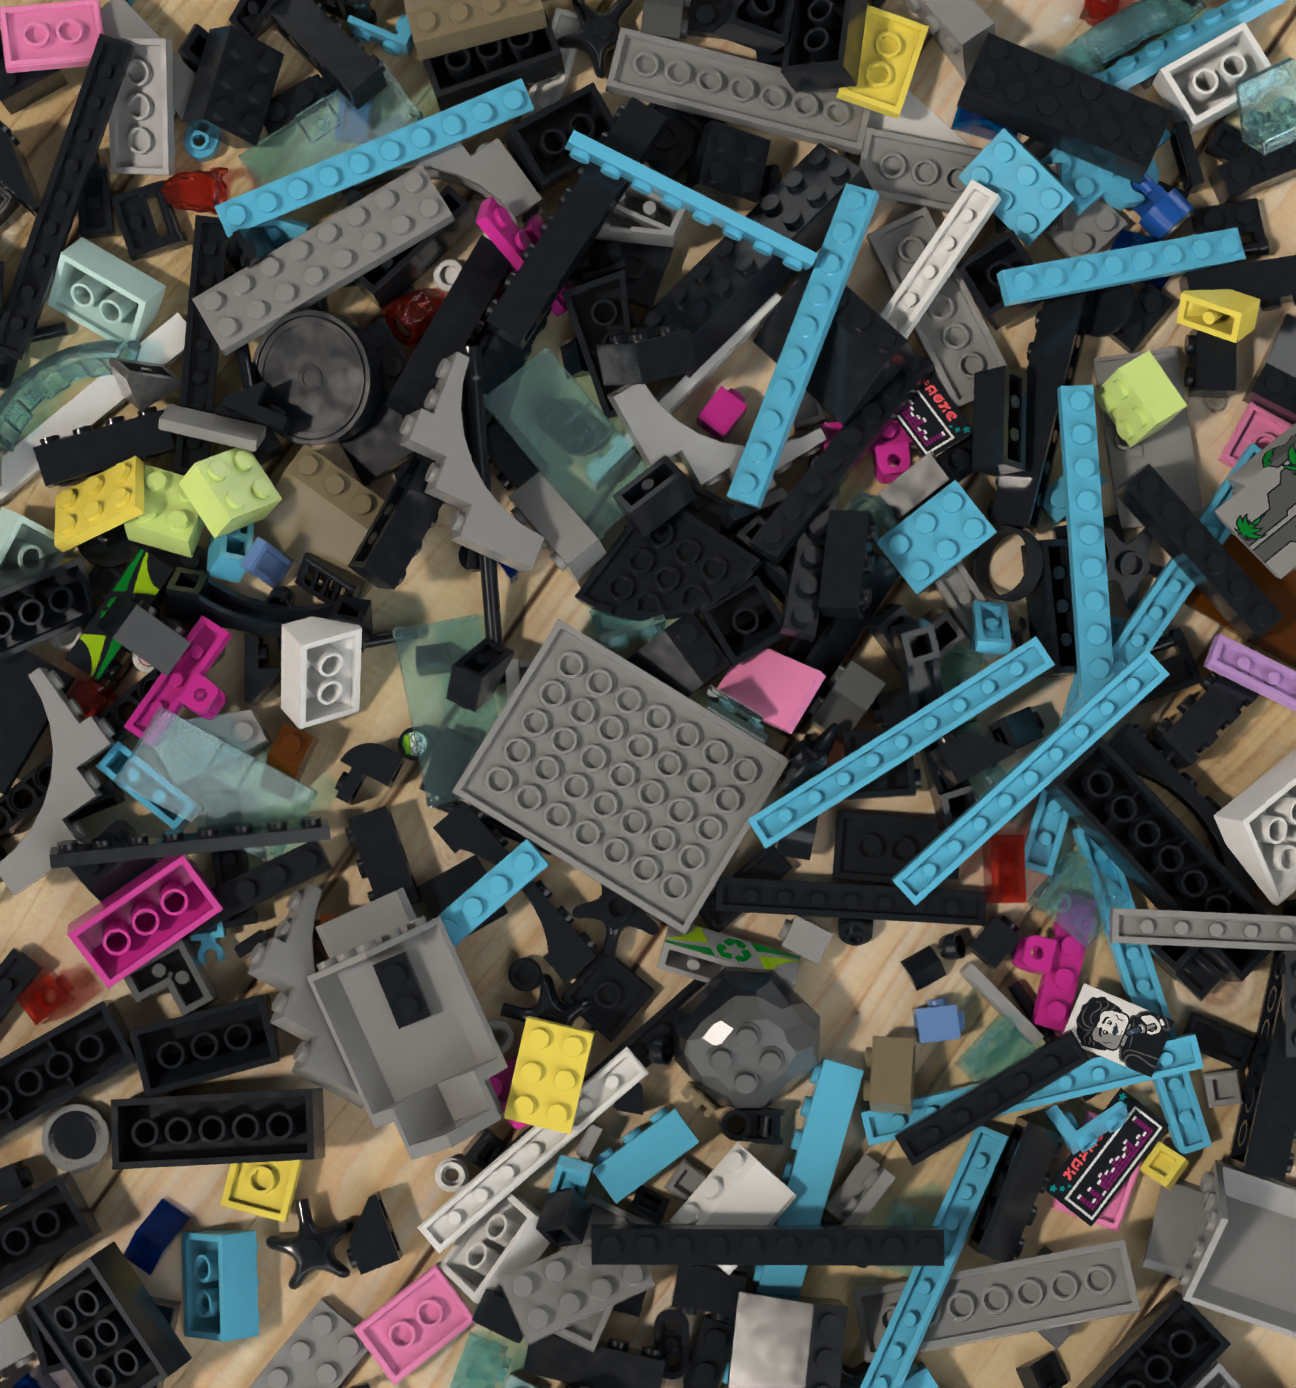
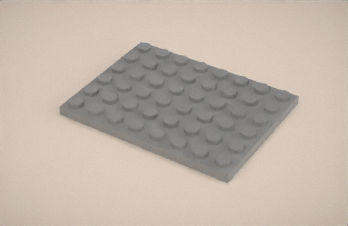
M558 619L452 793L685 935L748 831L750 824L747 819L760 811L789 761L785 756Z

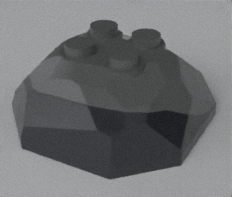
M724 968L675 1010L674 1060L700 1088L722 1106L733 1108L769 1107L819 1063L820 1016L774 970Z

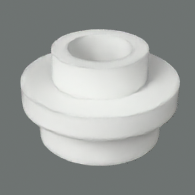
M458 1158L444 1159L435 1170L436 1183L446 1192L459 1191L467 1184L469 1179L467 1165ZM450 1168L458 1171L459 1176L455 1181H451L446 1177V1171Z

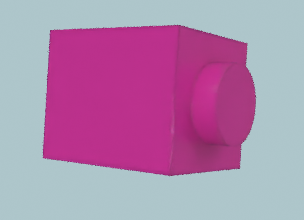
M721 386L697 416L696 424L718 441L724 442L746 414L748 407L744 403L746 399L735 389L730 388L726 390Z

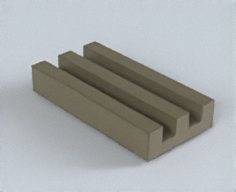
M688 1082L681 1090L682 1096L686 1099L691 1095L694 1096L691 1102L697 1109L702 1104L704 1105L701 1111L705 1117L709 1118L716 1110L714 1102L692 1082Z

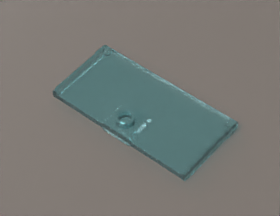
M381 60L385 67L383 74L388 86L357 110L336 90L328 97L321 98L297 114L295 119L260 141L256 147H251L238 157L259 188L424 119L423 113L411 102L389 68Z
M546 347L498 388L484 395V405L559 495L600 539L604 537V534L611 526L624 516L613 495L647 470L648 467L550 349Z
M477 614L417 626H397L395 629H392L426 793L427 807L436 808L438 805L446 804L447 802L461 800L452 791L498 718L494 694L476 712L463 709L458 704L446 699L452 665L482 641Z
M162 706L157 710L127 762L115 776L114 783L139 794L199 827L217 826L218 830L232 829L233 824L244 822L252 823L253 827L265 826L267 821L274 819H286L287 823L301 822V818L306 815L318 794L316 790ZM287 844L245 848L243 850L267 862L282 855Z

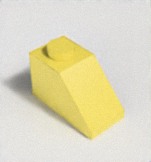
M1231 289L1185 290L1181 293L1176 323L1237 343L1255 329L1260 299Z

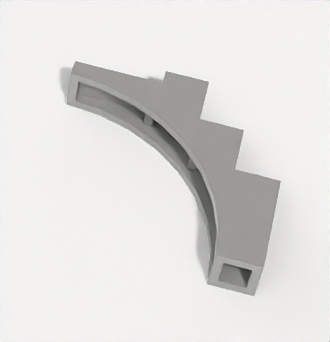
M400 114L395 118L386 119L373 132L376 139L407 126V123ZM499 138L492 142L483 143L472 156H470L462 143L458 142L353 186L360 191L361 189L386 181H393L421 164L430 179L460 185L486 199L493 197L500 206H503L508 211L513 222L520 228L526 225L530 218L541 215L546 211L542 197ZM348 189L334 194L339 202L348 197Z
M456 352L441 360L435 374L439 378L435 390H430L424 402V408L427 410L421 408L404 418L400 427V433L403 434L399 445L436 461L427 470L425 481L428 484L425 493L461 509L456 511L451 520L450 529L453 531L449 540L520 572L533 569L544 537L522 525L501 507L484 485L472 462L464 436L461 412L463 381L470 357Z
M645 384L624 385L607 395L647 466L651 467L665 455L673 462L676 459L674 454L677 453L694 483L700 485L705 483L706 486L712 485L723 478V471L726 472L732 483L746 444L720 442L695 432L676 420L659 404ZM811 426L788 437L774 474L777 475L792 466L791 461L800 455L805 458L820 449L819 444L827 440L822 429ZM773 477L770 482L767 493L770 492L769 490L777 485Z
M41 667L28 676L42 699L50 724L53 747L51 779L44 804L33 826L17 847L0 861V877L13 895L23 892L56 869L51 868L49 856L50 848L57 847L56 843L65 840H77L78 844H87L84 840L87 834L77 821L71 822L69 818L100 797L102 793L98 789L101 783L97 776L90 769L85 771L83 766L116 743L112 738L115 735V731L105 718L99 719L97 716H89L83 720L81 716L84 715V711L73 697L68 699L61 688L65 685L60 676L53 669L48 671L47 668Z
M310 884L292 893L287 902L288 914L277 926L274 937L258 943L254 947L249 957V961L252 964L248 974L281 991L273 1001L271 1010L274 1013L270 1023L304 1040L298 1045L294 1053L293 1059L296 1062L292 1072L361 1108L364 1107V1104L307 979V976L315 973L312 937L315 913L323 891Z

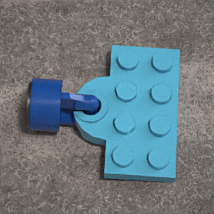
M1165 129L1157 149L1171 137L1172 134L1167 129ZM1056 148L1041 160L1042 163L1062 162V183L1076 196L1069 207L1078 216L1098 199L1102 198L1109 206L1120 211L1123 208H1132L1142 218L1139 221L1142 228L1156 242L1169 240L1195 214L1193 205L1176 188L1167 193L1158 185L1159 172L1154 159H1152L1140 184Z

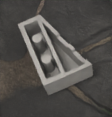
M905 0L909 10L914 14L916 13L924 25L929 26L928 31L966 83L988 32L996 35L995 22L974 0Z
M630 184L595 239L674 247L687 219V210L680 208L679 211L671 209L661 202L663 198L651 192L649 195H644L634 190Z
M538 472L508 496L515 507L511 510V513L522 525L528 524L534 532L544 537L541 548L547 547L552 553L550 558L562 572L566 570L581 588L606 555V551L598 537L544 476Z
M253 710L216 715L213 720L200 717L173 721L155 747L174 785L183 789L272 744V741L258 713Z

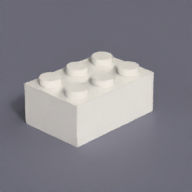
M1243 22L1160 69L1152 84L1167 109L1173 111L1172 117L1175 122L1178 123L1186 120L1192 135L1269 91L1279 76L1248 26Z

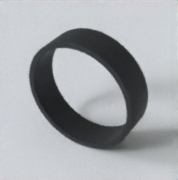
M1000 526L995 528L997 533L976 549L973 560V575L977 587L986 596L1002 601L1014 602L1026 597L1037 585L1043 568V553L1040 543L1030 532L1011 526ZM1017 533L1023 539L1027 549L1026 570L1021 581L1013 590L999 595L992 587L989 579V561L996 545L1004 537Z

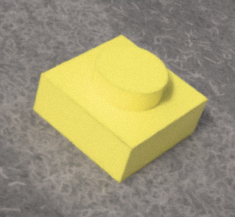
M1158 1141L1139 1169L1143 1174L1170 1191L1189 1165V1162L1186 1158Z

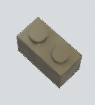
M873 1036L872 1047H866L865 1065L866 1068H871L870 1080H864L863 1098L864 1101H869L871 1112L913 1114L916 1057L914 1038Z

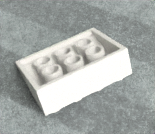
M1294 749L1213 815L1225 844L1269 901L1276 906L1296 891V749Z

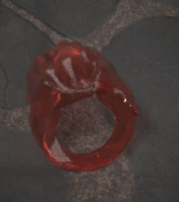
M212 167L209 171L197 170L194 172L178 173L165 181L161 193L170 205L179 210H191L197 213L209 212L218 215L214 206L227 201L228 188L222 177L228 173V169Z
M421 288L407 293L384 306L381 312L386 311V322L394 337L405 345L418 343L424 334V330L429 327L444 301L445 294L436 288ZM395 316L404 326L411 330V336L404 335L396 325Z

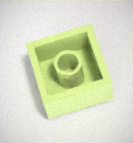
M1150 350L1118 368L1094 393L1099 407L1108 414L1116 426L1117 433L1123 440H1126L1130 448L1160 431L1187 406Z
M233 448L194 463L179 482V485L214 539L265 519L282 500L253 453L240 448Z
M146 465L144 470V514L124 523L128 540L186 557H193L205 523L179 485L184 475Z

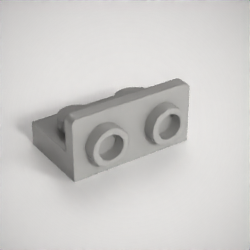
M864 1154L826 1203L825 1208L838 1218L843 1225H861L896 1177L869 1155Z

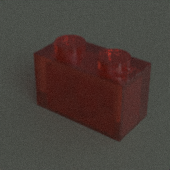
M1024 834L993 835L983 844L986 904L1026 903Z

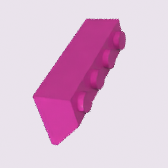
M188 854L168 856L68 924L67 935L109 989L222 911L223 907L202 872Z

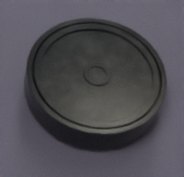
M304 310L294 312L278 320L266 331L256 348L252 362L255 384L268 380L272 385V391L264 407L267 408L268 404H272L287 412L286 417L289 418L293 425L288 436L278 433L287 440L303 445L336 444L356 435L373 416L382 389L380 358L368 334L350 318L329 311Z

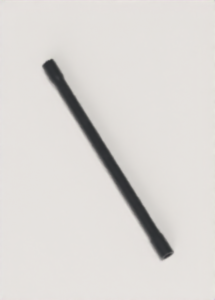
M482 346L461 347L462 354L470 357L464 379L466 381L472 462L484 485L491 493L483 392ZM479 553L485 637L503 645L497 561ZM506 671L499 684L506 683Z

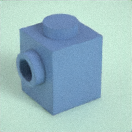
M947 998L927 1000V1007L912 1008L916 1042L928 1043L961 1039L960 1031L965 1030L963 1011L957 1010V1004H948Z

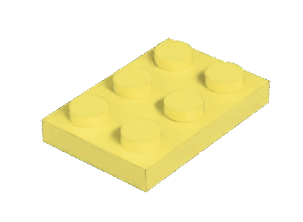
M867 5L857 86L839 88L836 98L898 119L929 26Z
M134 456L57 494L55 499L54 546L61 552H65L144 514V462L137 456Z
M527 1016L504 1119L571 1134L595 1032Z
M303 1160L230 1164L220 1206L281 1222H288Z

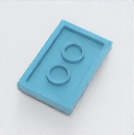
M1006 127L994 137L958 176L966 186L973 179L1001 197V201L993 213L1010 230L1013 229L1017 237L1027 247L1076 198Z
M954 480L881 537L877 545L918 595L994 536L997 531L958 482Z

